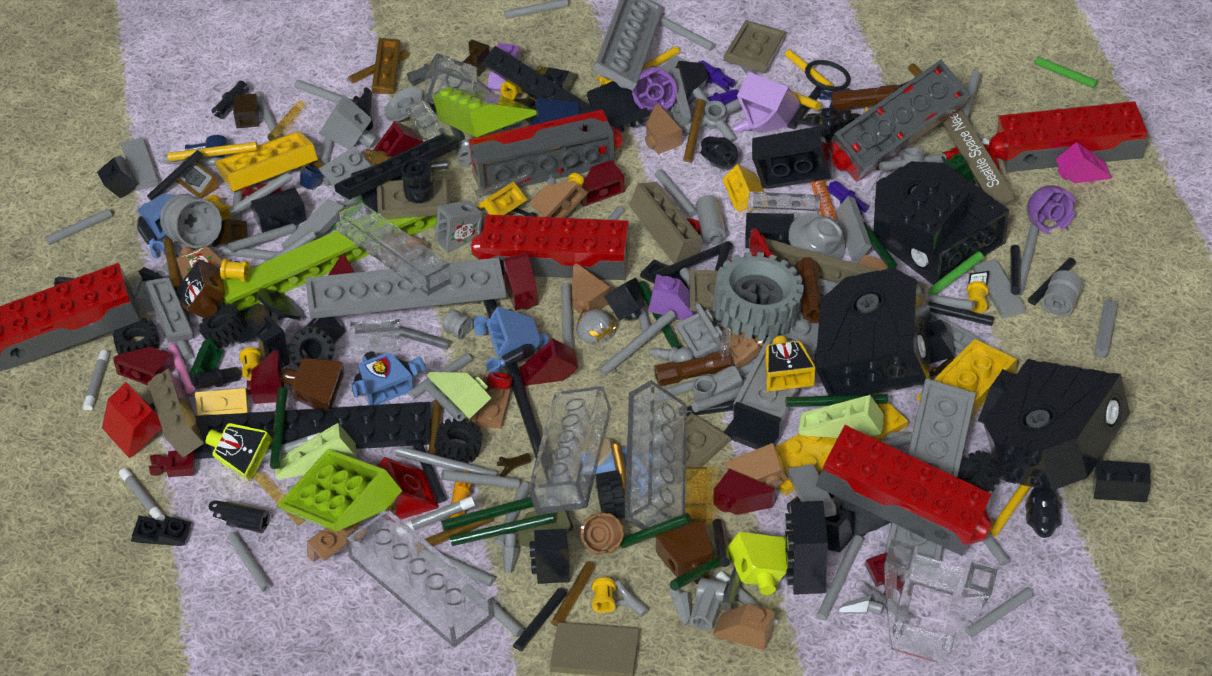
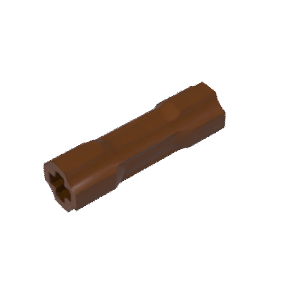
M900 85L833 91L832 105L835 110L875 106L898 90Z
M804 257L801 261L796 262L797 276L801 275V285H804L801 301L803 319L809 323H818L822 299L818 284L817 261H814L811 257Z
M726 349L687 361H671L654 365V374L660 387L678 383L686 378L704 374H716L732 366V362Z

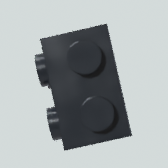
M615 81L587 92L590 106L597 110L603 109L609 124L619 129L620 132L624 131L623 126L631 124V127H635L644 123L643 118L650 116L647 107L639 110L638 105L634 101L632 90L620 87Z

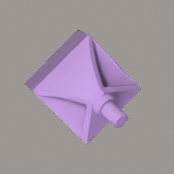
M749 72L737 95L746 118L742 122L733 125L736 134L744 130L765 132L784 128L795 115L800 101L789 87Z

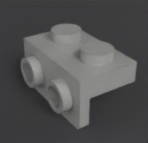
M699 303L695 305L697 314L675 324L685 344L693 352L694 359L704 357L708 353L724 350L721 343L724 337L719 326L712 325L714 320L709 310H703Z

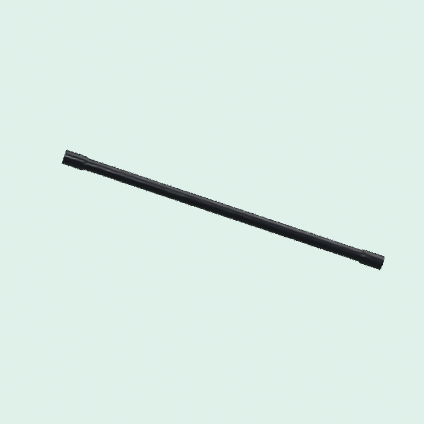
M495 299L483 300L488 317L498 307ZM517 363L509 367L505 365L507 374L513 378L511 386L551 506L565 510L571 525L569 531H571L573 523L568 508L564 504Z

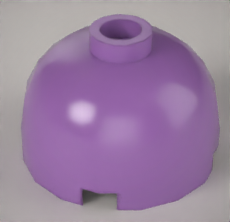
M651 66L641 71L632 95L640 109L647 107L648 111H652L654 105L659 104L666 111L675 102L677 85L675 78L668 70L662 67Z
M1043 186L1037 189L1028 201V218L1032 224L1046 234H1051L1049 230L1059 226L1060 229H1064L1074 218L1073 203L1076 204L1075 198L1072 193L1059 186ZM1047 217L1052 221H1056L1057 224L1049 227L1043 224V220Z

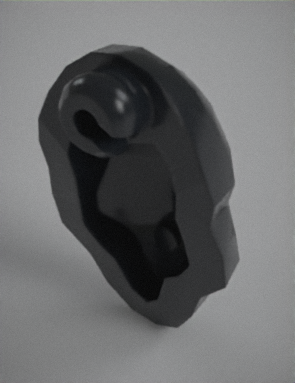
M709 136L701 141L702 149L700 153L709 161L710 165L720 169H729L737 163V148L727 138Z
M1033 488L1025 503L1026 523L1033 528L1039 537L1048 538L1055 532L1057 527L1062 525L1061 500L1055 490Z

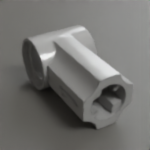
M729 366L712 376L702 375L697 377L693 382L694 402L742 386L743 381L739 371L734 366Z
M701 577L697 587L696 602L690 616L691 625L702 630L713 628L728 583Z

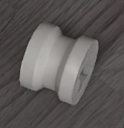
M465 139L459 143V148H457V162L462 167H472L469 139Z
M457 310L450 311L443 322V330L449 334L454 333V336L460 340L469 334L473 328V319L469 316H462L461 312Z

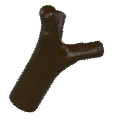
M955 357L948 358L938 367H932L929 377L939 375Z
M529 453L513 458L501 456L497 466H505L500 476L505 477L513 469L531 463V456Z

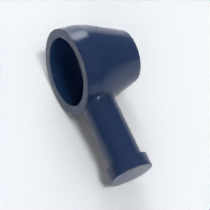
M211 135L206 138L205 143L186 144L185 151L228 145V139L222 135ZM224 155L211 156V157L223 158Z
M310 163L299 167L301 169L300 185L313 190L320 183L324 175L319 169L312 167Z

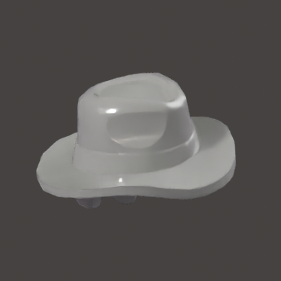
M814 214L803 215L791 223L789 228L790 245L842 260L845 254L843 230L831 217Z

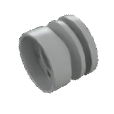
M178 194L171 197L164 204L160 213V224L163 232L170 239L192 248L210 245L218 237L221 230L222 218L217 207L205 199L190 194Z

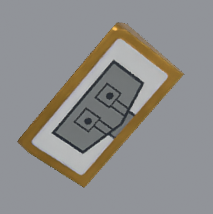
M199 163L193 165L176 181L199 198H204L218 189L216 176Z

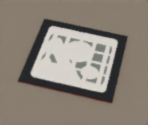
M989 271L970 273L968 284L974 281H981L987 285Z

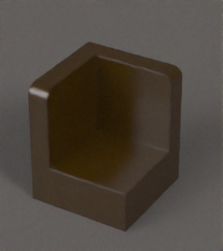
M471 39L468 42L470 55L460 64V69L462 68L463 71L465 68L472 75L479 77L487 69L483 66L482 62L490 53L489 45Z
M256 94L234 96L233 114L236 129L259 127V105Z
M223 220L220 233L212 242V247H220L247 238V221Z

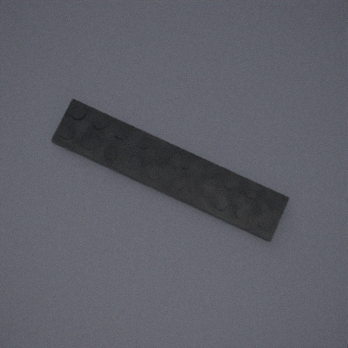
M430 402L332 407L329 410L323 408L286 410L282 445L319 432L322 433L337 423L355 442L356 449L398 447V445L414 446L419 442L423 445H429ZM275 411L195 416L204 444L194 450L195 459L214 458L212 455L215 447L206 444V437L210 430L223 433L228 423L263 430L273 438Z

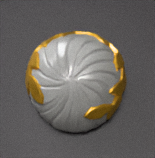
M586 310L578 318L576 331L578 337L585 342L597 343L600 341L604 343L606 339L610 338V335L615 334L616 323L612 316L602 310Z

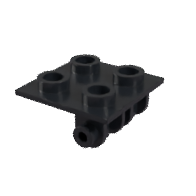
M830 107L821 109V113L805 115L806 118L798 120L797 123L821 126L825 140L829 141L837 131L855 120V118H858L861 114L851 113V110L835 111V108Z

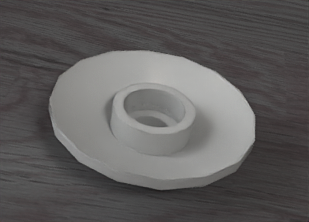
M409 87L400 91L388 102L384 115L392 122L401 121L412 116L422 103L423 92L418 87Z

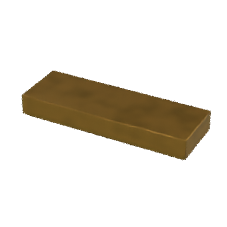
M379 38L372 93L394 94L401 40Z

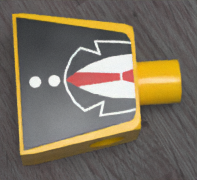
M777 336L773 339L772 344H768L765 347L766 391L814 386L815 366L802 342H788L785 336Z

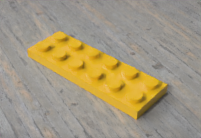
M889 402L888 404H877L884 414L882 434L872 436V438L883 440L890 433L899 432L908 427V420ZM797 434L776 446L781 455L787 476L788 468L809 464L814 465L820 476L824 463L837 438ZM790 479L782 482L777 487L785 496L795 491Z

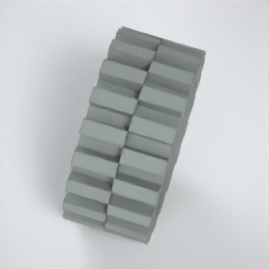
M751 252L744 253L743 258L739 255L733 256L732 262L726 260L723 267H720L712 301L713 312L716 311V319L718 321L723 320L722 326L726 329L733 327L732 333L739 335L740 332L745 333V338L751 339L752 335H758V340H765L766 335L774 339L778 336V332L782 335L786 334L789 327L793 328L798 317L804 285H801V275L796 276L797 270L794 267L788 269V262L784 259L781 262L776 261L777 256L770 255L769 258H766L764 253L757 252V256H752Z

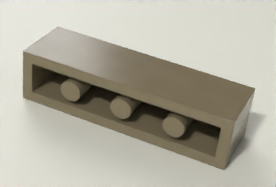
M658 182L638 183L629 206L671 261L677 263L698 254L703 239Z
M169 369L155 375L147 384L165 439L182 457H185L204 444L188 395L183 385Z

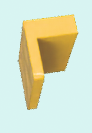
M737 164L722 178L736 211H744L753 201L764 207L769 205L758 176L750 170Z
M513 181L486 198L477 208L479 210L485 208L489 215H507L525 203L527 198Z
M247 387L195 392L197 416L248 413Z

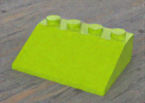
M445 87L439 90L440 93L432 95L439 121L474 137L482 136L537 115L536 110L494 93Z
M327 449L276 506L290 514L337 532L385 511L395 502L396 497L402 490L385 469Z

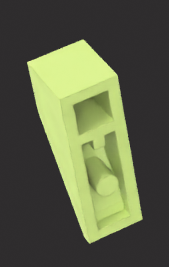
M429 372L426 375L469 419L491 399L485 391L488 386L478 376L473 379L468 373Z
M871 395L801 413L798 433L803 436L838 438L844 425H847L872 437L882 434L884 414Z
M337 423L283 455L280 467L275 469V476L278 479L303 476L327 449L356 459L355 442Z

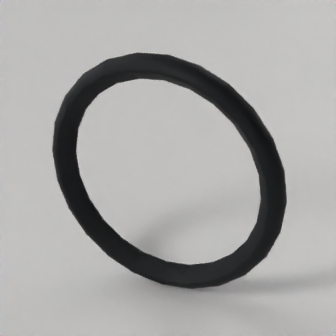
M815 60L807 64L805 68L808 80L824 90L840 91L846 89L851 82V77L847 70L832 61ZM819 64L834 67L845 75L846 82L841 86L822 84L812 78L810 68Z

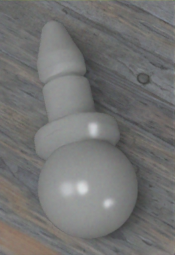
M673 347L671 350H662L661 348L649 350V354L652 356L667 359L669 362H682L694 359L693 352L685 347L680 349Z

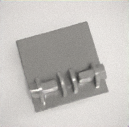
M354 146L319 168V170L324 175L322 183L325 186L331 185L335 188L334 185L351 177V173L371 167V165Z

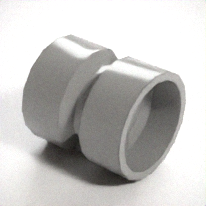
M1062 270L1055 272L1042 299L1044 309L1048 313L1063 317L1070 315L1076 304V299L1082 290L1083 284L1081 279L1070 271Z

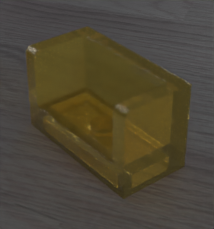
M686 467L685 513H688L691 517V523L689 524L703 520L705 526H712V467Z

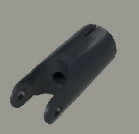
M365 87L364 94L360 98L358 96L353 97V103L371 117V122L366 128L367 131H370L373 128V94L369 88Z
M218 500L210 502L208 506L209 510L214 512L213 517L227 521L226 525L264 533L269 524L270 514L267 510Z

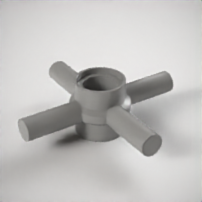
M699 87L694 89L693 95L696 99L706 101L700 127L705 125L709 129H719L730 142L735 141L736 137L725 121L728 113L742 107L739 99L723 105L719 101H709ZM692 122L683 126L686 134L690 132Z
M906 148L897 154L901 159L880 162L879 168L880 171L894 170L904 167L911 161L943 163L941 157L944 156L946 159V155L924 156L922 149Z

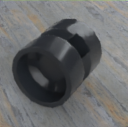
M413 158L403 163L401 175L405 198L413 203H423L430 200L434 195L432 167L429 161L422 158Z

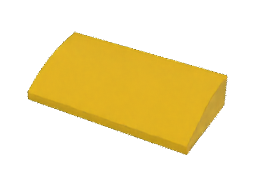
M296 131L258 145V151L237 153L214 163L227 186L234 192L318 159L313 143L300 131Z
M974 339L933 381L976 393L971 419L983 407L990 387L1002 369L1013 374L1016 373L1017 359ZM921 393L917 396L918 402L920 401Z

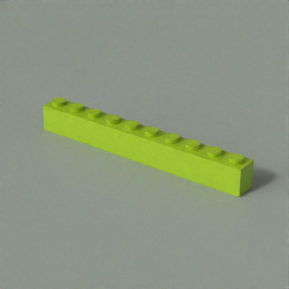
M378 213L250 268L247 282H241V279L234 278L223 280L225 293L219 302L221 305L225 304V306L227 303L234 304L239 311L257 303L261 304L256 298L260 288L275 290L281 294L306 284L305 278L319 277L330 273L342 255H346L351 264L385 249L386 241L391 235L395 237L403 236V233L408 232L409 236H414L436 226L437 215L379 220Z

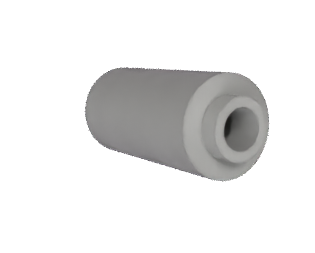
M712 195L703 196L696 202L702 239L707 244L716 245L726 237L719 200Z

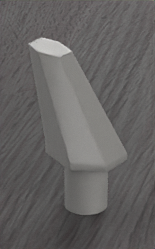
M505 534V547L502 548L504 572H513L519 552V548L516 547V534Z
M670 589L669 595L675 600L673 605L684 626L690 623L692 613L690 595L687 591L682 593L679 589L677 591Z
M869 595L843 603L839 613L867 615V612L870 611L882 614L884 604L872 601V596Z

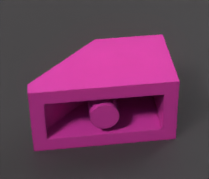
M1078 142L1056 158L1059 166L1058 172L1065 180L1069 179L1073 183L1112 178L1106 162Z

